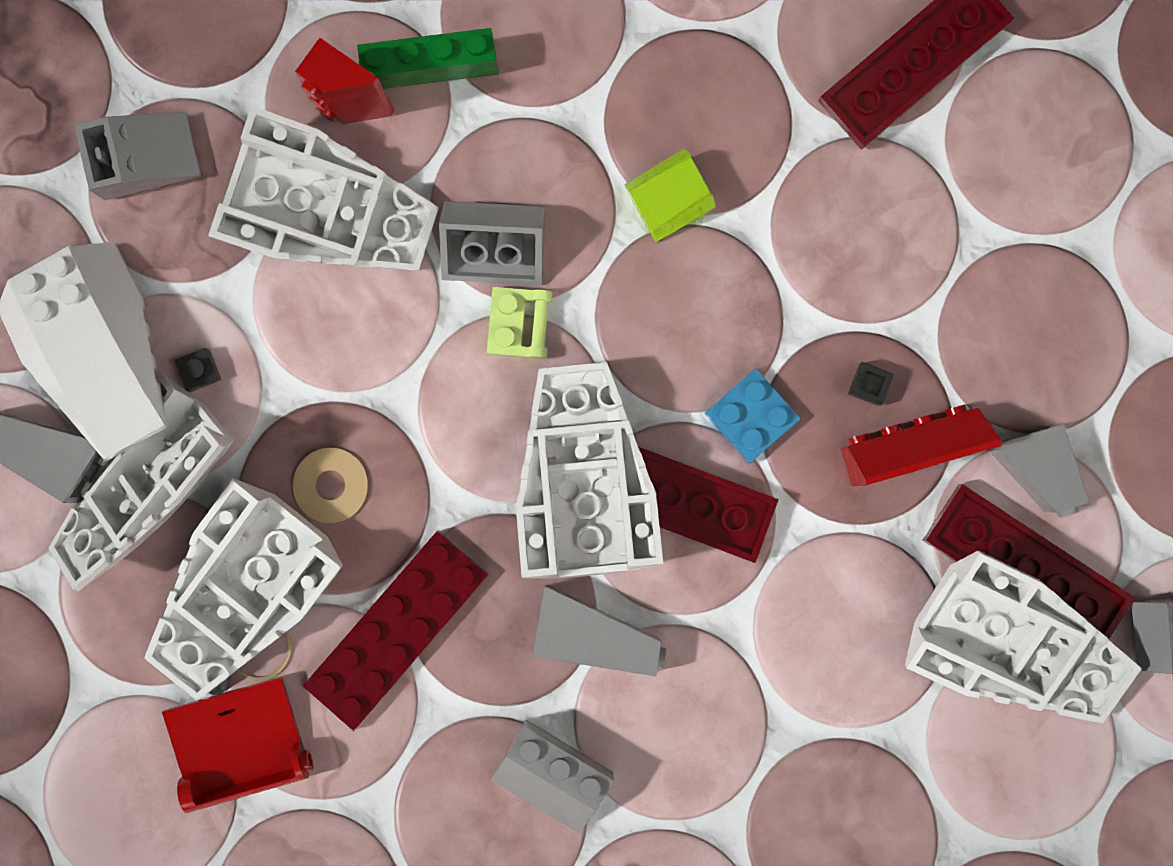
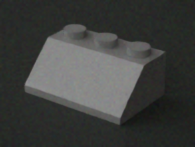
M444 201L439 221L442 280L542 285L545 207Z
M525 720L491 780L579 833L602 803L614 782L613 771L530 721Z

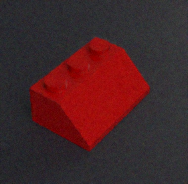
M320 37L295 70V73L302 82L301 89L310 95L308 99L317 106L316 110L330 121L336 118L343 124L390 117L394 112L378 77Z

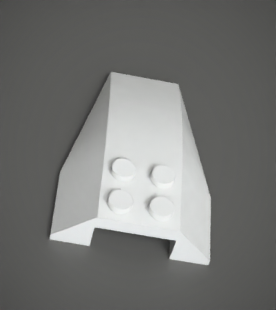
M251 105L241 135L242 146L223 204L219 203L208 235L209 237L278 260L419 271L438 212V206L401 182L398 183L390 178L384 171L356 156V153L345 146L339 145L319 129Z
M114 242L67 246L8 279L0 299V316L21 363L106 461L168 427L160 384L156 382L155 358L151 354L148 340L150 337L149 326L145 322L143 309H145L144 300L117 244Z
M600 362L539 369L531 412L530 429L528 430L525 460L521 473L520 490L516 503L521 577L561 579L630 572L663 565L656 492L639 451L608 363Z
M163 373L157 377L156 382L160 384L168 427L108 461L102 457L100 458L98 464L102 465V468L94 482L87 481L83 487L81 494L84 499L77 510L71 508L48 548L71 588L75 591H80L115 566L167 521L205 479L206 475L234 442L233 438L202 402Z
M237 479L230 481L193 532L189 542L191 546L188 554L182 560L178 573H180L174 589L169 593L166 601L168 605L163 617L158 621L144 659L196 701L301 621L343 567L329 538L275 494Z
M979 550L953 563L947 569L914 622L905 662L907 669L965 696L979 698V696L993 698L995 702L1009 704V702L1024 704L1029 709L1038 711L1043 709L1054 710L1059 715L1104 723L1142 669L1042 581Z

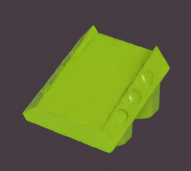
M685 148L624 184L655 243L671 236L676 230L690 222L695 223L703 219L707 212L716 207L713 194L710 193L691 158V154Z

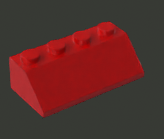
M964 404L945 410L947 416L935 420L933 414L913 419V427L902 430L901 424H896L880 429L882 436L870 439L868 433L849 438L850 445L842 447L841 452L852 486H867L1002 446V443L979 408L967 410Z

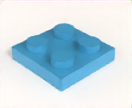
M756 368L704 413L748 464L800 420V417Z

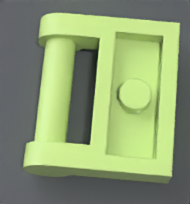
M493 287L487 354L547 359L548 348H545L548 303H552L553 292L548 290ZM526 302H535L532 345L529 347L522 346Z

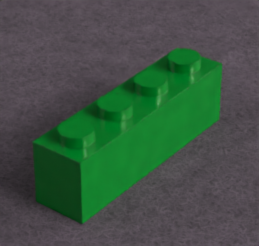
M492 28L357 45L359 65L378 77L383 89L499 75Z

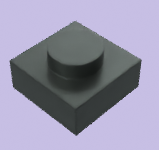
M203 348L175 360L184 387L188 392H193L221 380L211 351L208 348Z
M862 361L859 363L848 394L881 406L894 374Z

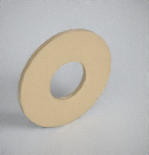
M339 448L316 450L306 456L295 471L292 487L294 498L299 508L308 517L323 523L344 521L356 514L366 500L368 493L366 470L362 463L348 451ZM329 470L341 474L345 481L344 492L339 498L334 500L322 498L316 489L318 477Z

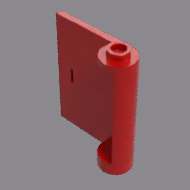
M282 676L162 711L182 775L177 783V796L179 804L185 813H191L308 779L309 771L314 768L310 751L304 749Z

